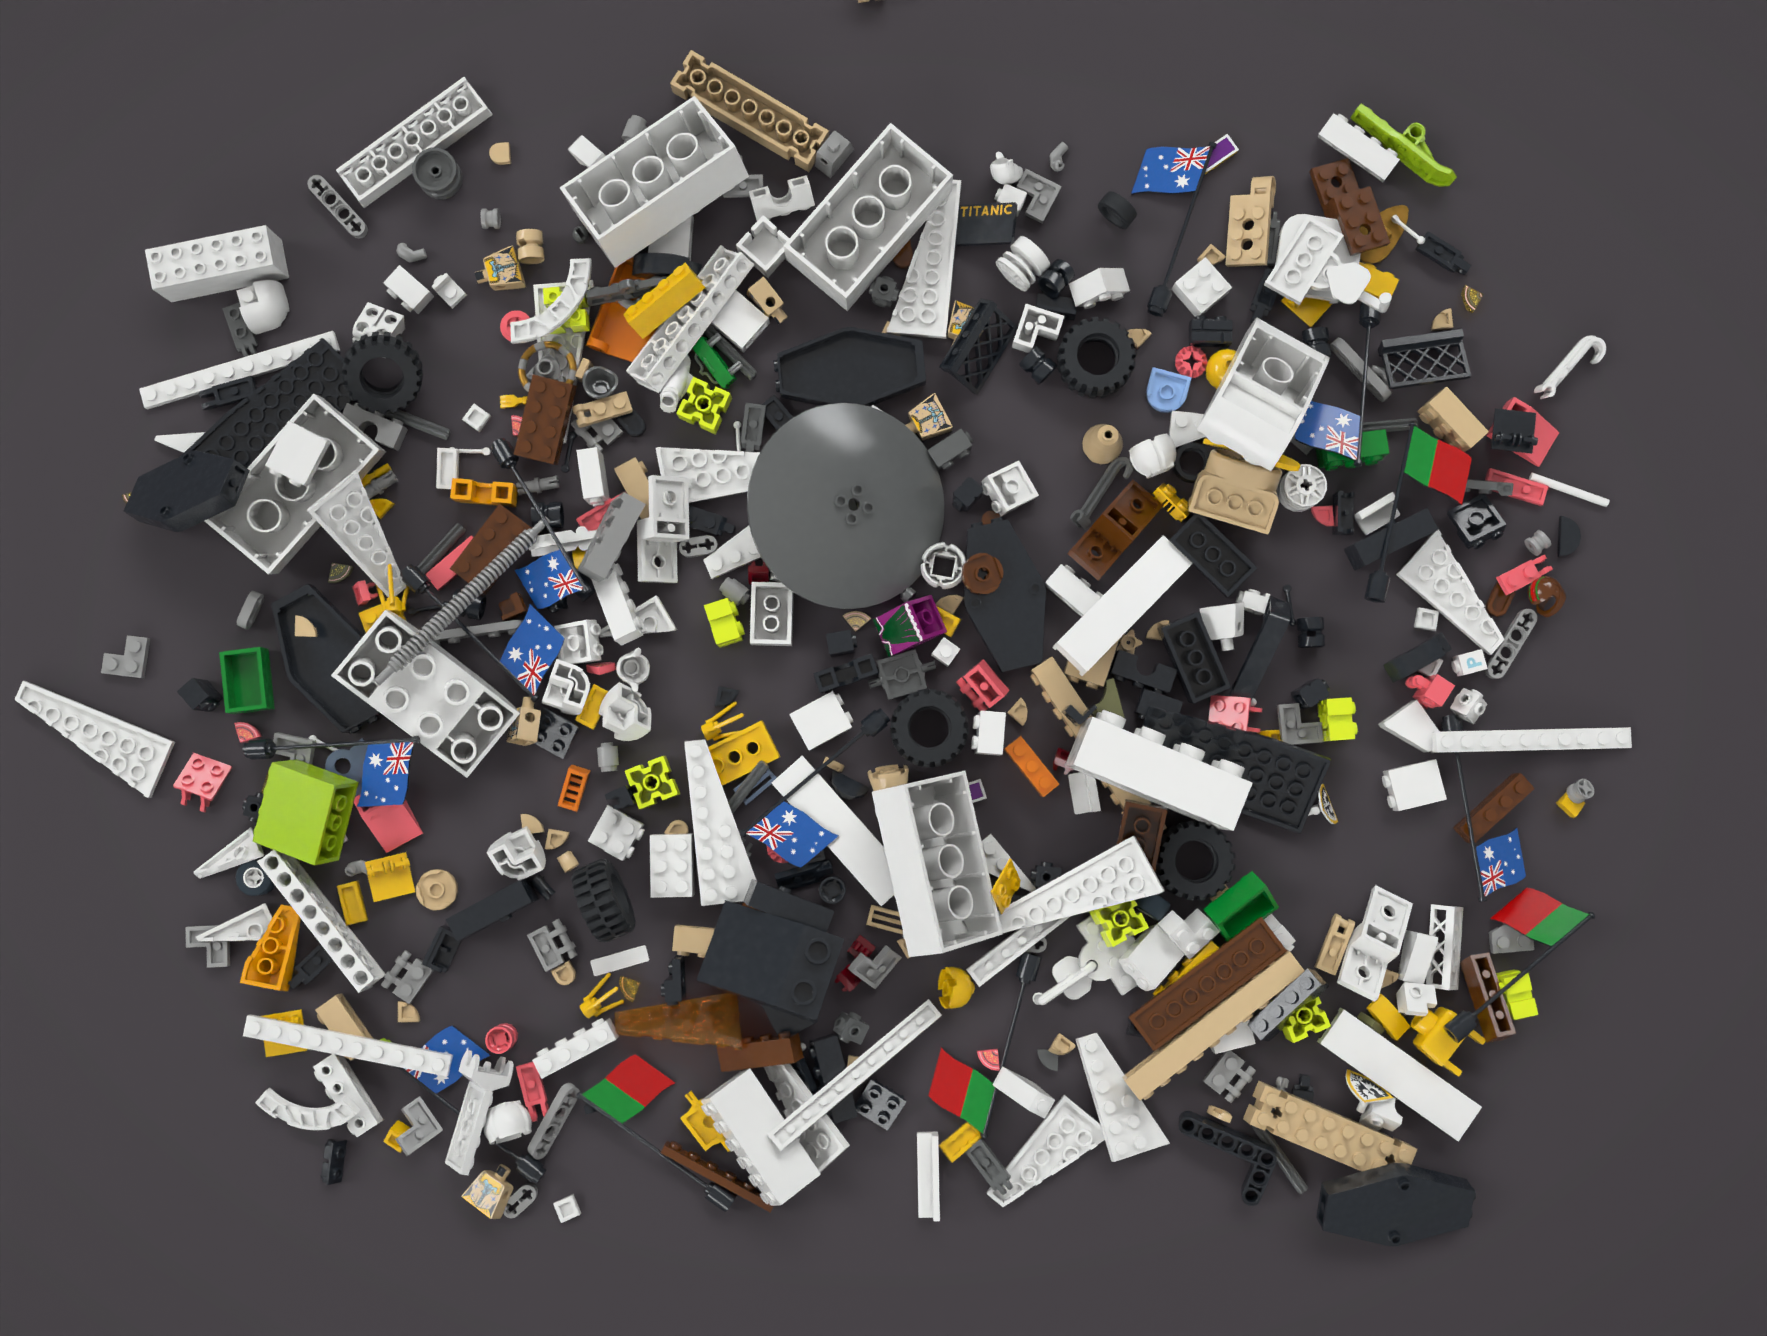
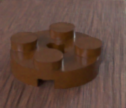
M987 553L975 554L969 557L962 565L961 575L963 583L974 594L984 595L991 593L999 587L1001 579H1003V567L997 558ZM980 568L983 571H987L984 580L978 577L977 573H979Z

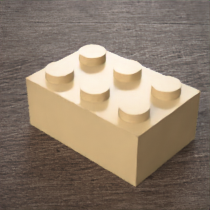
M1448 387L1434 395L1417 411L1420 414V419L1434 429L1433 432L1438 438L1443 439L1447 444L1457 447L1463 452L1472 448L1489 432Z

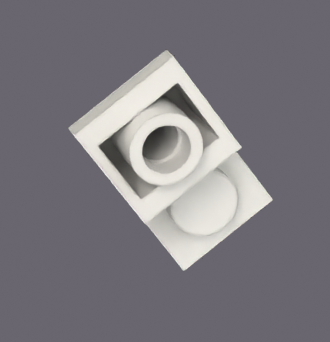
M582 135L568 148V151L581 165L587 166V168L605 157L603 152Z

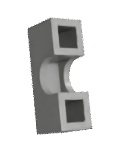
M349 403L346 404L342 414L363 432L368 426L376 425L378 433L375 441L383 446L399 451L408 431L407 428L402 426V421L392 418L391 421L385 419L384 414L375 411V413L366 411L367 407L362 409L357 405L358 403H355L354 406Z

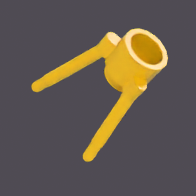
M388 564L389 597L387 601H385L383 591L376 585L382 604V613L385 610H389L401 616L402 612L406 611L405 604L409 587L406 585L402 601L394 596L392 565Z
M736 701L712 718L706 720V724L701 725L702 732L707 741L712 738L716 741L739 732L719 734L722 732L721 727L744 716L743 713L721 723L716 721L737 705Z
M607 973L590 994L583 998L584 1002L579 1007L588 1019L593 1015L597 1017L601 1013L624 1003V1000H620L601 1008L600 1003L615 993L618 987H614L599 999L596 997L592 998L611 976V973Z

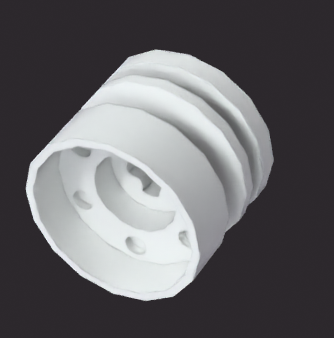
M1020 236L1010 246L1012 253L1006 251L1003 257L996 261V265L1010 283L1022 291H1027L1030 288V284L1036 281L1034 275L1041 276L1050 267V262L1035 243L1024 236Z
M1301 464L1299 471H1289L1280 479L1277 487L1279 501L1285 508L1293 512L1308 510L1324 498L1327 491V481L1324 474L1317 467L1310 464ZM1302 483H1303V485H1305V486L1307 485L1308 488H1307L1306 490H1305V488H1301L1300 485H1301Z

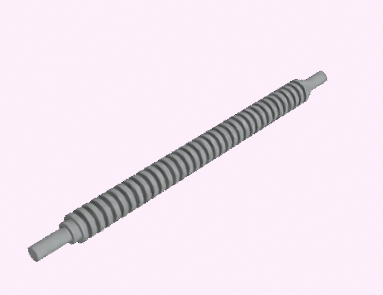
M542 519L532 529L529 528L519 534L503 552L495 557L496 559L492 560V563L490 562L457 596L453 597V600L451 599L441 611L429 620L430 622H427L426 626H423L422 630H419L418 634L414 635V638L411 637L410 641H407L406 645H403L402 649H399L398 653L394 654V657L389 658L388 666L374 681L380 686L393 672L402 671L404 669L403 666L406 667L420 651L424 650V647L428 646L427 643L430 644L444 630L443 628H447L456 619L455 617H458L459 613L463 612V609L465 610L471 602H474L475 598L477 599L494 580L498 579V576H501L517 558L524 554L528 547L530 548L536 542L537 534L546 527Z

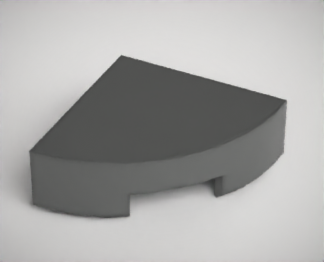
M1037 1049V1054L1042 1064L1050 1070L1058 1071V1055L1048 1051L1049 1049Z

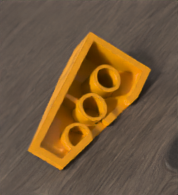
M280 905L267 926L268 929L257 942V946L251 956L245 961L240 983L278 991L289 990L290 985L288 982L291 981L301 921V918L291 906Z

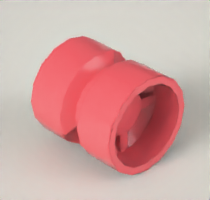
M501 1023L489 1030L485 1037L487 1048L496 1054L508 1051L517 1042V1030L508 1023Z

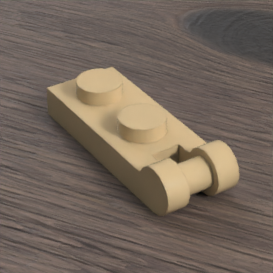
M626 391L572 407L573 414L577 416L578 420L576 422L579 428L633 412ZM590 411L591 416L585 417L584 413Z
M1334 914L1315 963V968L1336 975L1353 932L1355 921L1342 919L1341 915ZM1339 926L1344 928L1343 934L1337 932Z

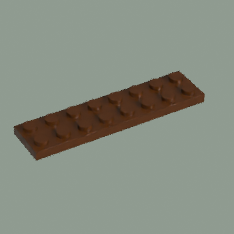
M1259 917L1130 1014L1128 1018L1151 1049L1156 1051L1287 950L1264 919Z

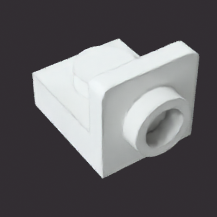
M447 273L438 276L432 285V288L452 309L467 296Z

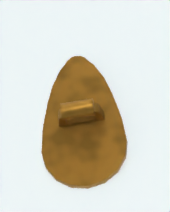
M1398 205L1380 212L1390 244L1361 253L1360 261L1374 264L1381 262L1388 256L1404 231L1400 225L1392 222L1391 217L1397 215L1400 221L1406 225L1409 212L1407 206ZM1361 226L1359 228L1361 234L1368 235L1367 228Z

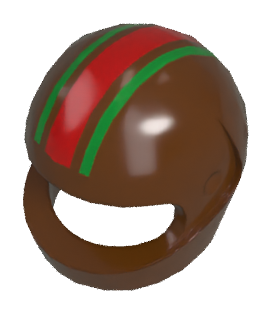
M1542 576L1536 578L1528 588L1530 603L1536 605L1537 612L1544 617L1556 614L1565 603L1566 594L1561 584L1552 577ZM1554 596L1556 598L1555 604L1550 609L1544 611L1546 603Z

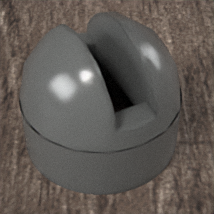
M577 226L573 229L572 236L577 243H585L589 239V233L585 227ZM580 230L584 237L581 238L577 231Z
M908 587L904 593L899 594L900 599L904 603L914 600L917 592L913 588Z

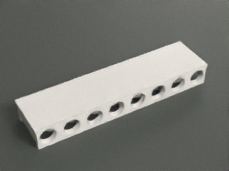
M463 77L344 163L336 171L363 208H365L411 175L413 162L416 156L423 150L428 148H441L445 150L493 114L465 77Z
M720 245L697 275L705 288L658 327L626 372L638 384L659 393L755 264L742 252L736 253Z
M1163 535L1052 648L1054 650L1057 649L1083 676L1193 563Z
M801 756L777 777L772 784L784 797L814 772L815 769ZM819 773L787 799L790 805L806 813L824 829L839 835L827 846L880 906L885 904L894 895L884 846Z
M272 850L265 857L257 861L358 993L372 988L376 982L385 976L381 967L349 926H346L345 921L296 858Z
M1339 1008L1338 1014L1330 1024L1331 1027L1326 1029L1317 1042L1459 1142L1482 1107L1346 1010Z

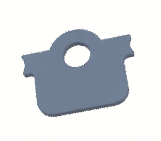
M368 745L353 746L350 750H336L326 760V770L359 782L355 797L361 794L363 764ZM340 758L348 759L351 764V768L346 774L339 773L335 768V764Z

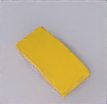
M1379 994V998L1367 1006L1375 1021L1383 1025L1392 1039L1397 1041L1409 1029L1410 1025L1382 994Z

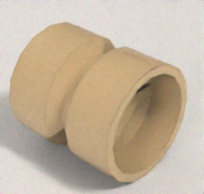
M537 229L517 231L516 240L517 245L520 246L517 250L518 261L522 264L544 262V249L541 247L543 245L542 231Z

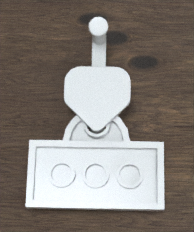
M1309 215L1264 284V286L1298 305L1301 304L1310 289L1316 291H1327L1330 289L1332 296L1344 304H1353L1359 300L1380 313L1387 311L1392 299L1391 294L1387 292L1382 293L1378 299L1364 291L1371 278L1368 269L1355 262L1342 264L1340 258L1334 253L1344 235Z
M1090 915L1076 925L1087 942L1082 947L1079 958L1066 956L1058 961L1052 968V975L1058 984L1043 994L1040 992L1033 995V1002L1037 1005H1045L1063 992L1069 999H1079L1090 991L1092 980L1105 981L1111 979L1121 995L1126 994L1136 987L1137 984L1135 979L1123 970L1118 960L1136 941L1135 938L1127 933L1125 934L1127 940L1114 947H1107L1100 934L1104 930L1102 925H1096ZM1116 915L1115 920L1120 924L1119 920L1121 919L1120 915Z

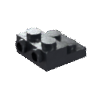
M1484 493L1462 503V506L1458 505L1448 510L1447 513L1458 529L1457 535L1467 549L1472 547L1479 549L1486 543L1485 541L1491 538L1492 540H1497L1504 534L1506 523Z
M682 955L675 956L671 963L668 964V972L672 976L664 980V984H661V996L665 997L666 1005H678L686 997L685 956Z

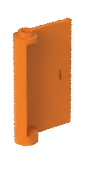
M634 256L614 269L608 286L625 279L646 280L632 275ZM618 301L601 304L586 346L598 352L633 362L658 327L642 339L628 324L623 315L627 309L620 305Z

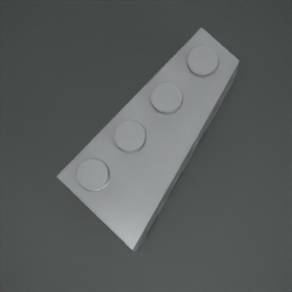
M625 492L613 499L577 571L598 583L608 579L612 573L613 568L611 567L614 561L616 562L619 558L620 550L628 540L630 532L646 504Z

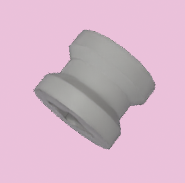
M494 208L491 211L481 209V225L483 229H488L489 227L500 229L501 216L498 208Z
M1537 530L1532 538L1529 537L1524 541L1527 549L1535 556L1540 555L1544 548L1547 549L1551 546L1548 536L1540 530Z
M1580 779L1567 787L1569 799L1577 804L1593 797L1595 792L1593 785L1586 779Z

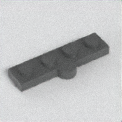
M653 276L646 280L625 279L607 287H592L586 291L588 306L639 298L653 290L661 280L667 277Z

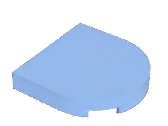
M1153 367L1146 389V397L1149 404L1159 412L1170 413L1176 411L1186 400L1192 377Z

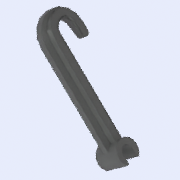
M1119 457L1113 460L1081 510H1076L1071 514L1070 519L1078 528L1080 526L1084 530L1089 528L1091 525L1089 517L1123 466H1127L1123 477L1125 479L1130 477L1133 466L1129 458Z

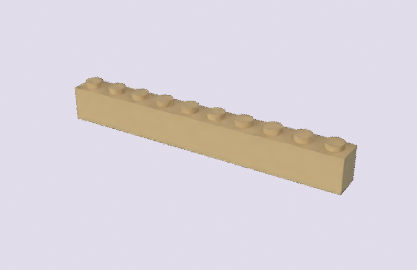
M1050 657L1031 670L1032 675L1030 678L1036 686H1041L1043 689L1042 696L1047 703L1051 702L1055 707L1053 712L1059 720L1063 719L1066 726L1064 729L1070 737L1074 736L1076 739L1081 725L1075 726L1062 711L1067 706L1072 705L1082 715L1087 710V707L1054 658ZM1100 781L1104 788L1108 787L1111 791L1110 798L1116 806L1119 804L1122 809H1124L1125 799L1151 804L1149 800Z
M1287 950L1279 958L1158 1048L1122 1078L1140 1101L1150 1098L1154 1094L1153 1090L1158 1086L1163 1087L1168 1084L1171 1076L1175 1073H1182L1190 1061L1200 1059L1204 1055V1050L1219 1044V1039L1222 1036L1233 1033L1237 1029L1236 1025L1253 1017L1252 1013L1258 1008L1260 1010L1265 1008L1270 1003L1268 1000L1282 993L1286 989L1285 987L1296 980L1305 970L1291 952Z

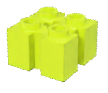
M560 287L543 288L544 305L546 308L561 295L562 290ZM586 294L573 315L550 334L566 333V328H571L573 332L590 331L589 314L584 309L589 307Z
M693 377L686 391L689 399L688 401L682 400L676 414L679 419L693 425L695 421H698L702 429L716 435L722 422L719 414L721 411L726 413L732 396L729 392L715 387L714 391H712L708 383ZM707 403L708 408L702 409L701 404L705 405Z
M728 598L704 605L717 646L721 648L743 641L742 635H745L742 623L736 620V616L739 613L734 601L731 602Z
M1352 697L1319 701L1317 703L1318 717H1320V722H1322L1323 741L1355 739L1358 728L1356 722H1352V714L1356 712V706L1352 702Z
M666 756L648 761L649 767L644 768L643 765H638L625 770L630 786H636L638 792L633 795L639 809L657 804L656 798L661 797L662 800H667L680 795L675 779L669 780L667 773L672 771ZM651 777L657 780L655 788L648 785L651 782Z
M1135 900L1089 911L1095 924L1102 925L1104 930L1100 934L1107 947H1114L1127 940L1125 936L1127 933L1129 936H1135L1149 928L1142 913H1135L1133 907L1137 906ZM1116 915L1121 916L1120 924L1115 920Z
M1513 969L1496 973L1500 989L1521 972ZM1526 973L1503 993L1512 1020L1538 1015L1535 998L1532 997L1531 993L1532 986L1529 973Z
M1319 996L1300 1007L1285 1022L1282 1031L1287 1040L1295 1043L1309 1037L1307 1034L1309 1030L1318 1033L1331 1027L1325 1011L1317 1007V1005L1321 1004Z

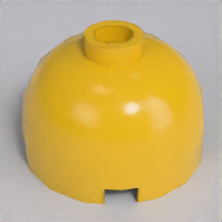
M1219 350L1207 362L1206 378L1216 389L1236 353L1235 350Z
M945 967V969L941 970L938 990L942 989V997H939L942 1007L944 1009L960 1008L967 1004L974 993L975 985L968 973L963 969Z

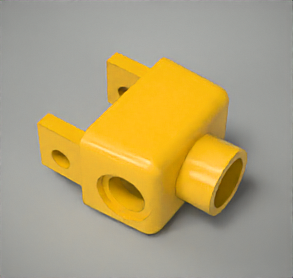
M1438 1007L1434 1013L1428 1009L1426 1016L1415 1015L1411 1022V1027L1418 1032L1413 1040L1414 1046L1433 1063L1444 1066L1451 1073L1460 1076L1462 1071L1452 1064L1449 1058L1463 1040L1456 1043L1443 1028L1457 1014L1447 1008ZM1474 1030L1468 1034L1471 1039L1483 1045L1486 1042L1485 1038Z

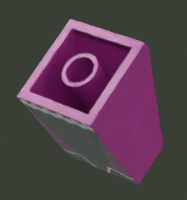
M932 595L908 601L873 619L876 630L889 657L907 651L947 632Z

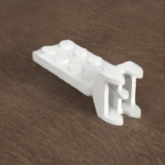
M467 1050L462 1058L458 1071L469 1080V1084L445 1160L448 1166L461 1175H469L470 1169L474 1165L475 1151L480 1145L481 1131L487 1120L486 1114L493 1101L492 1091L509 1086L513 1073V1061L508 1060L505 1065L506 1057L498 1059L495 1069H492L491 1062L487 1061L483 1067L479 1066V1055L474 1054L472 1057V1051Z

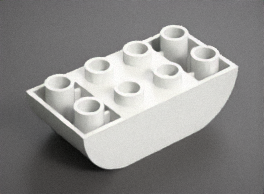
M1256 318L1245 333L1197 431L1205 434L1212 443L1224 445L1241 454L1248 463L1260 465L1271 471L1300 425L1327 367L1329 357Z
M385 610L331 676L410 736H419L422 745L467 778L520 713L502 694L433 640L430 644L427 643L428 646L424 647V650L420 651L406 667L403 666L404 669L402 671L393 672L379 686L374 679L388 666L389 658L394 657V654L398 653V650L402 649L401 647L406 645L405 643L410 641L411 637L414 638V635L418 634L419 631L400 616Z

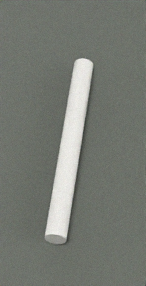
M1531 473L1529 476L1531 481L1547 485L1550 488L1607 507L1610 501L1609 499L1535 473Z

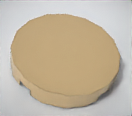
M441 869L430 870L424 873L416 886V896L419 902L431 910H442L449 907L456 900L458 894V883L454 876L448 871Z

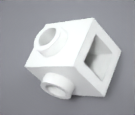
M1463 688L1455 697L1450 709L1455 715H1459V718L1474 724L1478 717L1484 713L1487 703L1482 698L1483 695L1477 690L1472 689L1470 691Z

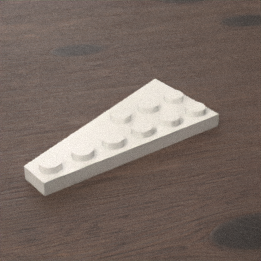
M354 470L309 507L307 511L387 597H389L388 564H391L394 596H397L406 588V584L402 581L400 570L369 501L357 470Z
M1439 530L1435 531L1396 575L1484 652L1492 655L1505 639L1493 619L1486 612L1483 602L1479 600L1474 592L1475 589L1462 567L1453 557L1448 544L1446 545L1441 537V532Z
M1093 1033L1076 1038L1075 1040L1111 1162L1170 1144L1142 1100L1140 1101L1122 1078L1124 1073L1098 1034Z
M790 1064L764 1067L769 1080L774 1082L778 1090L776 1093L778 1100H782L786 1110L783 1112L786 1118L813 1096ZM827 1114L797 1138L820 1173L850 1146Z
M1063 1095L1005 1168L1011 1176L1009 1181L1013 1188L1008 1190L1003 1184L1007 1193L1002 1195L998 1189L994 1191L990 1187L986 1192L987 1195L1002 1207L1006 1206L1033 1186H1037L1044 1179L1077 1160L1079 1156L1090 1149L1092 1150L1104 1141L1105 1138L1101 1124L1067 1096Z

